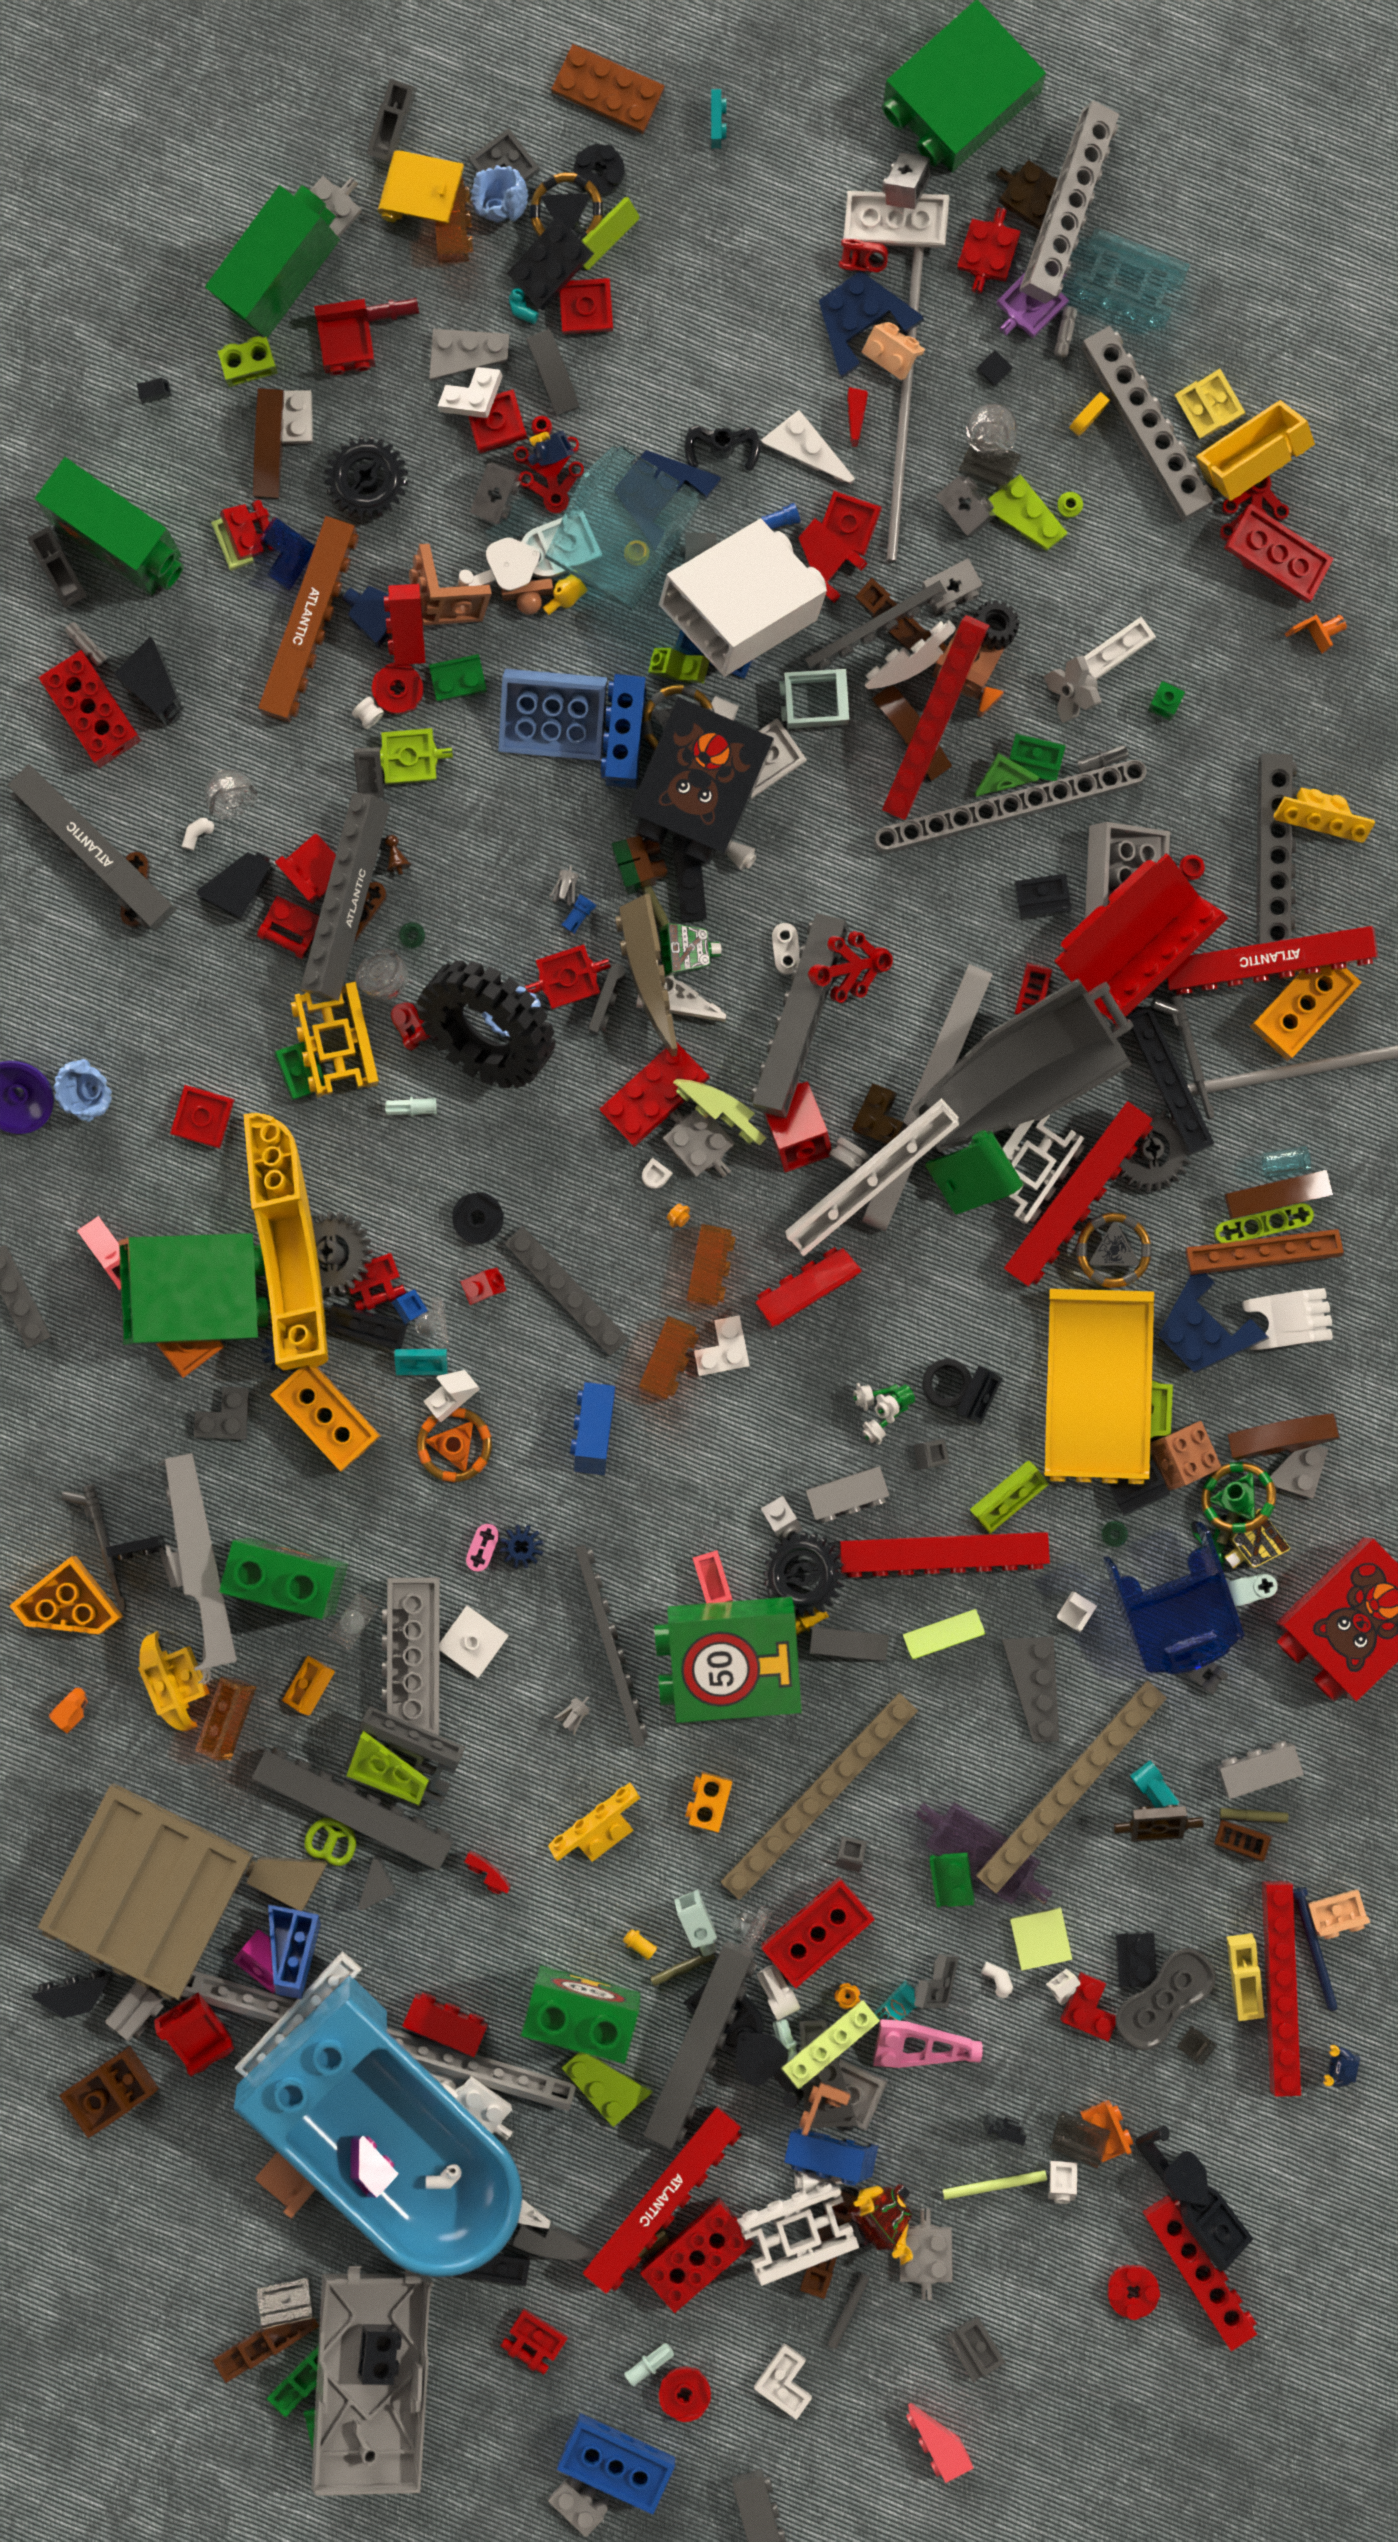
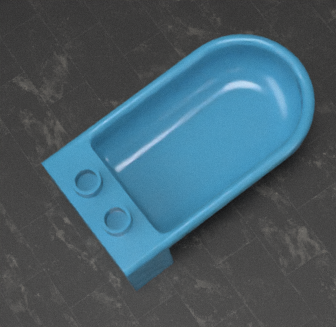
M350 1975L237 2084L234 2110L384 2255L400 2267L431 2277H448L464 2274L490 2261L511 2238L518 2223L522 2207L520 2175L512 2156L504 2145L387 2032V2010ZM354 2136L370 2137L377 2145L376 2150L381 2156H387L394 2163L393 2169L398 2173L377 2198L367 2197L350 2178L351 2139ZM451 2164H456L460 2167L461 2177L450 2189H426V2176H439Z

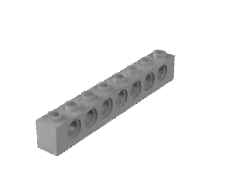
M1094 100L1081 111L1019 291L1045 304L1053 298H1057L1063 289L1062 278L1070 268V255L1078 245V232L1086 222V209L1094 199V186L1102 176V163L1110 153V147H1108L1110 140L1118 130L1116 123L1119 114ZM1069 200L1073 202L1074 207L1070 204ZM1061 222L1065 225L1066 230L1062 227ZM1053 245L1057 247L1058 252L1054 250ZM1045 268L1049 270L1050 275L1046 273Z
M1108 326L1083 340L1081 350L1182 522H1185L1210 507L1213 502L1212 491L1207 484L1203 485L1199 478L1200 472L1194 462L1190 463L1187 458V449L1181 440L1177 441L1173 434L1174 427L1168 418L1165 419L1160 412L1162 408L1158 399L1150 395L1147 380L1143 375L1139 376L1135 369L1136 363L1130 353L1126 354L1123 349V341L1117 331L1113 332L1111 326ZM1111 353L1115 355L1117 360L1109 362L1104 358V355ZM1125 375L1128 377L1129 383H1120L1117 380V376ZM1138 397L1141 399L1142 404L1135 406L1130 402V398ZM1146 418L1151 419L1155 426L1148 428L1143 424L1142 420ZM1162 440L1166 442L1168 448L1164 450L1159 449L1155 442ZM1175 462L1179 464L1181 470L1172 471L1168 463ZM1189 484L1193 488V492H1183L1181 485Z

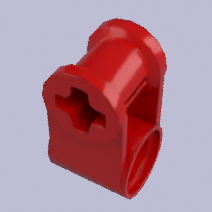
M851 238L841 240L843 252L842 260L838 264L840 268L874 273L885 269L888 262V250L883 244ZM850 251H853L852 258H850ZM879 253L884 259L880 262H873L870 259V255Z

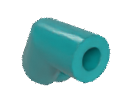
M513 289L509 296L512 314L517 318L535 324L539 312L527 308L524 292L521 289Z

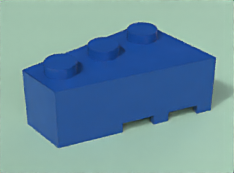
M584 1382L583 1391L578 1390L577 1406H581L580 1415H575L573 1430H578L577 1439H572L570 1455H575L574 1472L605 1475L615 1398V1386Z
M268 1905L275 1992L278 1995L302 1999L321 1926L319 1915Z
M795 2129L790 2132L784 2163L791 2164L792 2169L807 2172V2169L817 2171L816 2175L819 2177L831 2179L832 2176L841 2178L842 2183L854 2186L873 2176L879 2145L870 2144V2147L867 2148L854 2144V2140L846 2139L845 2142L830 2138V2135L809 2131L807 2136L802 2134L803 2129Z

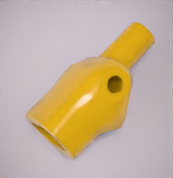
M573 572L567 578L557 581L553 590L554 598L542 608L548 615L560 606L565 609L570 608L588 589L576 573Z

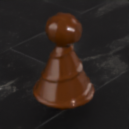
M389 835L385 839L386 846L390 848L387 872L397 871L398 875H402V870L409 868L411 863L396 847L399 843L397 836Z

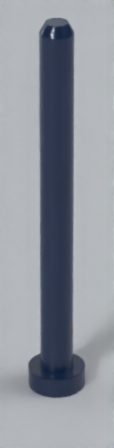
M1307 1887L1293 1889V1899H1295L1325 2002L1330 2011H1335L1338 2005L1305 1898L1308 1895Z

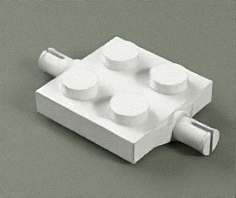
M472 2076L463 2086L456 2090L445 2084V2082L441 2083L492 2134L494 2132L497 2133L505 2141L508 2140V2137H511L512 2131L501 2124L503 2119L511 2112V2104Z

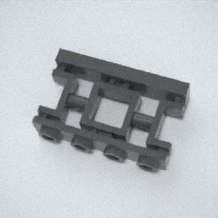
M369 1706L360 1724L358 1733L362 1734L365 1731L375 1740L377 1737L390 1742L389 1746L381 1744L391 1752H394V1749L417 1758L414 1769L433 1776V1779L428 1781L422 1800L440 1807L451 1784L439 1779L442 1770L452 1774L455 1773L466 1747ZM357 1743L354 1744L345 1764L348 1768L358 1745ZM426 1757L435 1762H438L439 1764L438 1766H434L430 1763L425 1762L424 1758Z

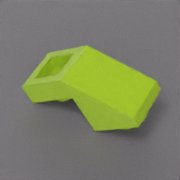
M654 648L648 673L685 683L704 684L710 661L705 656L685 655L672 648Z

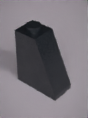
M247 852L199 888L196 893L197 896L245 922L274 869L269 863L270 858L259 852H256L255 855Z

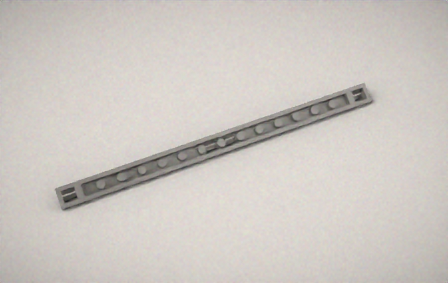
M194 1971L189 1981L192 1987L187 1986L182 1995L183 1997L190 1998L199 1992L207 2004L274 2024L295 2002L288 1998ZM387 2028V2032L425 2069L465 2081L472 2076L486 2087L566 2111L570 2110L576 2084L476 2054L475 2057H472L449 2046ZM552 2092L565 2095L568 2097L567 2099L559 2096L552 2095Z

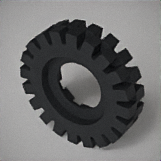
M464 960L454 961L452 965L447 963L438 970L418 997L417 1004L420 1005L417 1009L418 1017L424 1020L421 1026L426 1035L435 1036L431 1041L438 1051L448 1049L450 1052L445 1057L454 1066L460 1061L463 1062L462 1071L474 1077L479 1072L481 1082L493 1085L496 1081L500 1088H510L512 1085L515 1088L524 1087L526 1083L530 1084L548 1062L555 1048L556 1039L552 1038L554 1034L552 1024L544 1022L548 1017L541 1006L531 1007L536 999L527 990L518 994L516 990L520 985L510 977L503 983L501 981V971L489 967L485 972L482 963L471 961L467 965ZM468 1004V1008L482 1014L486 1012L492 1016V1021L503 1032H508L510 1036L508 1043H496L478 1032L463 1014L464 1006Z

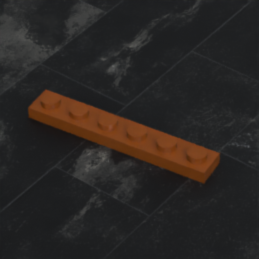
M1339 1229L1186 1247L1185 1250L1190 1275L1342 1257L1344 1253Z

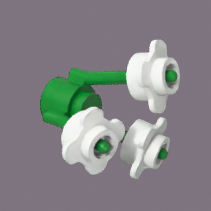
M856 1383L857 1390L853 1392V1399L857 1406L860 1405L861 1408H864V1411H867L868 1406L874 1404V1397L877 1399L875 1411L884 1420L879 1424L875 1420H871L869 1423L864 1422L863 1428L865 1430L862 1432L866 1440L880 1445L882 1438L886 1436L883 1428L887 1424L893 1423L899 1414L908 1410V1406L915 1403V1396L911 1388L906 1384L901 1387L894 1384L888 1388L872 1391L869 1385L861 1386L860 1383Z

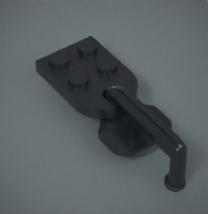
M708 1982L683 2002L693 2015ZM745 1994L742 2001L737 2000L734 2006L737 2014L733 2023L726 2025L724 2033L727 2034V2038L722 2049L736 2053V2070L748 2084L760 2086L774 2076L787 2092L783 2099L784 2105L789 2109L795 2108L804 2097V2093L801 2088L797 2089L781 2070L788 2061V2051L775 2035L763 2033L764 2022L762 2015Z
M1162 2125L1140 2135L1136 2139V2146L1174 2198L1181 2202V2216L1186 2227L1220 2272L1226 2270L1250 2244L1253 2237L1223 2197L1215 2189L1208 2186L1207 2171L1194 2153L1184 2151L1171 2164L1168 2163L1154 2144L1158 2140L1167 2141L1169 2139L1170 2132L1167 2126Z

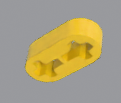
M1100 392L1077 416L1069 429L1079 437L1104 411L1111 400Z

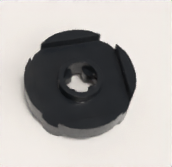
M594 144L577 154L574 173L589 179L599 191L600 196L606 197L613 194L623 181L625 175L624 162L612 145ZM601 165V167L606 168L602 176L592 172L595 166Z
M483 1192L471 1193L460 1198L454 1206L452 1212L453 1225L457 1234L465 1241L473 1244H485L493 1240L500 1233L504 1224V1213L499 1202L491 1195ZM482 1211L484 1213V1223L474 1225L472 1223L474 1220L471 1217L472 1213L478 1214Z

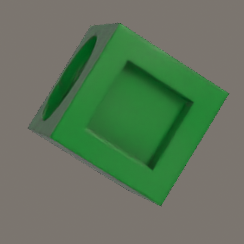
M1162 681L1149 705L1148 711L1171 721L1185 691Z

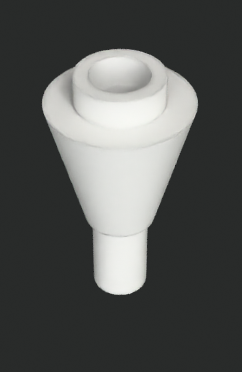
M732 841L727 856L740 870H743L745 867L750 868L756 859L754 854L755 848Z
M807 2170V2172L799 2171L794 2176L795 2189L806 2192L815 2190L816 2186L823 2182H835L837 2185L843 2184L841 2178L832 2176L831 2179L822 2178L816 2175V2171Z

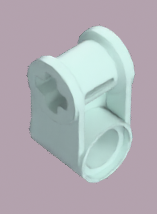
M1265 1573L1225 1581L1231 1607L1271 1597L1277 1591L1275 1578ZM1262 1579L1271 1583V1586L1267 1587V1592L1258 1589V1585L1262 1584Z

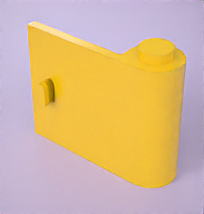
M394 151L378 206L381 218L389 222H396V220L402 219L403 215L448 224L464 164L405 151Z

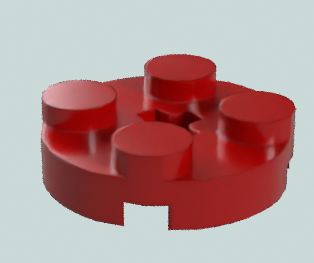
M395 662L389 663L378 671L373 678L372 694L378 706L387 713L402 715L412 712L422 700L424 693L422 679L418 672L408 664L395 665ZM396 682H401V686L405 688L404 692H400V695H395V692L391 690V686H396Z
M1128 2264L1120 2266L1111 2274L1107 2284V2296L1112 2308L1119 2315L1131 2320H1138L1150 2314L1157 2306L1161 2295L1154 2274L1141 2265ZM1130 2285L1133 2288L1136 2286L1140 2287L1137 2297L1127 2296L1129 2294L1127 2288Z
M681 2366L672 2369L664 2375L659 2387V2403L667 2415L669 2414L680 2422H691L704 2414L711 2400V2388L708 2379L698 2368ZM681 2388L692 2391V2394L689 2395V2400L684 2401L683 2397H678L677 2393L681 2392Z

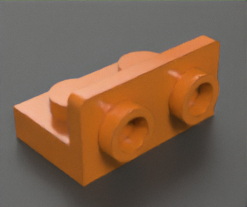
M1107 2100L1080 2112L1101 2163L1123 2153L1127 2155L1132 2153L1129 2146L1133 2145V2141L1128 2130L1123 2131L1119 2121H1122L1123 2117L1117 2105L1112 2106L1110 2101Z

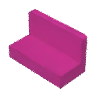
M258 1929L240 1950L233 1962L270 1992L274 1993L271 1938Z

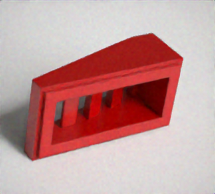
M849 387L847 404L850 442L852 447H857L865 415L868 392Z
M1026 962L1014 1014L1018 1015L1027 1010V1008L1022 1007L1023 1003L1035 1005L1045 999L1053 971L1051 968ZM1031 972L1044 975L1043 980L1030 977ZM1028 982L1042 985L1041 990L1027 987ZM1025 993L1038 995L1039 998L1038 1000L1027 998Z

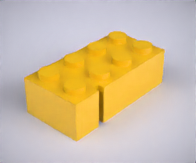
M1279 400L1198 454L1196 459L1204 480L1215 489L1218 488V491L1231 501L1276 470L1282 468L1292 460L1291 456L1297 457L1314 446L1315 442L1308 421Z

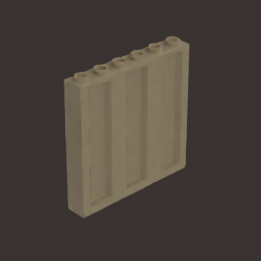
M113 1783L109 1786L37 1928L43 1931L42 1935L51 1940L58 1938L66 1942L65 1946L75 1952L82 1950L89 1954V1959L98 1964L105 1962L113 1966L112 1970L122 1976L129 1974L136 1978V1983L145 1988L152 1986L160 1990L159 1994L169 2000L176 1998L179 2000L254 1854Z

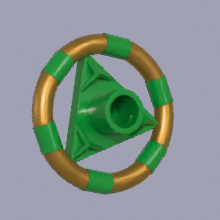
M1243 1461L1231 1462L1214 1471L1205 1482L1201 1494L1202 1510L1208 1521L1221 1531L1233 1534L1247 1533L1260 1527L1269 1519L1276 1503L1275 1485L1268 1473L1255 1464ZM1249 1472L1236 1482L1228 1484L1225 1489L1211 1497L1217 1482L1223 1476L1229 1473ZM1254 1475L1259 1478L1267 1493L1266 1502L1257 1517L1255 1511ZM1211 1503L1250 1521L1234 1524L1224 1522L1218 1517Z

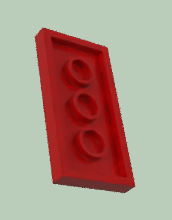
M1251 503L1246 506L1224 547L1225 550L1306 603L1312 601L1334 559Z
M677 1043V1056L672 1057L667 1048H665L599 1110L635 1147L686 1101L676 1092L678 1087L673 1083L676 1079L691 1080L704 1084L710 1077Z

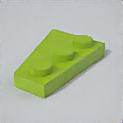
M1021 474L988 498L994 506L992 511L999 518V521L1010 525L1019 531L1021 535L1046 551L1068 534Z
M365 1731L360 1736L346 1775L417 1805L420 1804L429 1779Z
M577 2052L562 2066L564 2072L612 2127L617 2125L653 2092L646 2086H642L632 2080V2078L618 2072L605 2062L589 2054Z

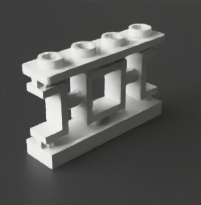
M1050 1115L1041 1119L1034 1128L1045 1135L1038 1147L1028 1140L1021 1148L1017 1146L1034 1122V1120L1019 1124V1127H1016L1002 1148L1014 1168L1027 1149L1048 1162L1036 1182H1033L1016 1170L1023 1182V1186L1026 1184L1036 1191L1041 1183L1045 1185L1026 1214L1022 1211L1028 1202L1017 1196L1023 1186L1014 1194L1007 1196L1020 1205L1013 1214V1217L1019 1219L1023 1224H1027L1029 1220L1031 1222L1036 1220L1042 1211L1038 1208L1043 1199L1048 1201L1056 1190L1053 1184L1058 1178L1063 1180L1071 1168L1067 1165L1072 1156L1077 1159L1085 1147L1081 1144L1085 1138L1081 1135L1079 1136L1073 1130L1063 1140L1045 1128L1043 1125ZM1070 1140L1074 1142L1055 1171L1052 1170L1057 1160L1046 1153L1052 1143L1055 1142L1062 1148H1066Z
M823 2182L810 2192H797L791 2196V2199L784 2202L781 2200L771 2202L767 2205V2208L760 2211H748L742 2215V2218L737 2220L745 2240L757 2236L763 2256L751 2260V2263L754 2267L755 2277L761 2286L859 2248L852 2226L849 2223L841 2226L837 2225L832 2206L844 2201L840 2188L835 2182ZM822 2201L826 2214L813 2219L808 2206ZM805 2217L812 2237L789 2245L783 2225ZM773 2220L777 2233L764 2238L759 2225ZM830 2224L835 2237L821 2242L817 2229ZM781 2243L786 2256L772 2261L768 2248Z

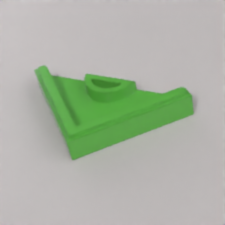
M998 753L974 795L978 797L983 794L1037 781L1039 776Z

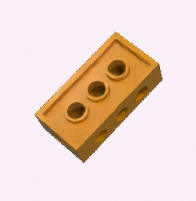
M1331 966L1320 968V973L1305 975V971H1300L1249 1027L1286 1061H1289L1362 983L1347 968L1332 971ZM1318 980H1322L1327 984V991L1319 989ZM1301 999H1306L1310 1003V1010H1305L1301 1007ZM1283 1018H1289L1293 1022L1292 1029H1287L1283 1025Z
M308 1365L300 1367L270 1394L339 1471H344L381 1437L319 1367L311 1368ZM307 1389H311L315 1394V1398L310 1404H306L302 1398L304 1391ZM325 1408L330 1409L332 1412V1419L328 1423H324L320 1419V1413ZM342 1427L347 1428L350 1432V1437L346 1442H341L337 1437V1433Z

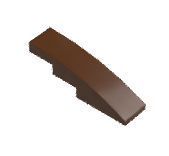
M258 388L253 469L254 497L279 499L283 455L284 390Z
M1327 1170L1224 1194L1230 1219L1333 1195Z
M1331 1413L1285 1420L1228 1434L1232 1457L1237 1461L1258 1454L1264 1457L1285 1450L1295 1452L1340 1439L1335 1414Z
M307 2303L259 2329L211 2360L224 2383H227L270 2356H275L318 2328L319 2324Z

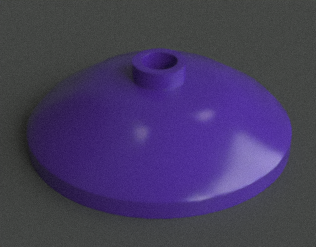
M20 1061L0 1062V1129L14 1134H26L36 1131L47 1122L54 1108V1094L49 1081L39 1070L27 1063ZM17 1088L23 1089L24 1093L19 1092Z

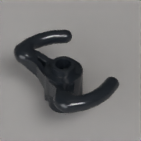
M695 425L689 428L685 437V456L689 466L695 468L698 467V461L694 452V441L697 439L710 446L711 453L720 459L729 458L733 454L735 447L749 441L751 443V451L745 464V468L749 471L754 469L759 459L760 439L757 430L751 427L733 432L728 428H717L714 431H709L702 426Z

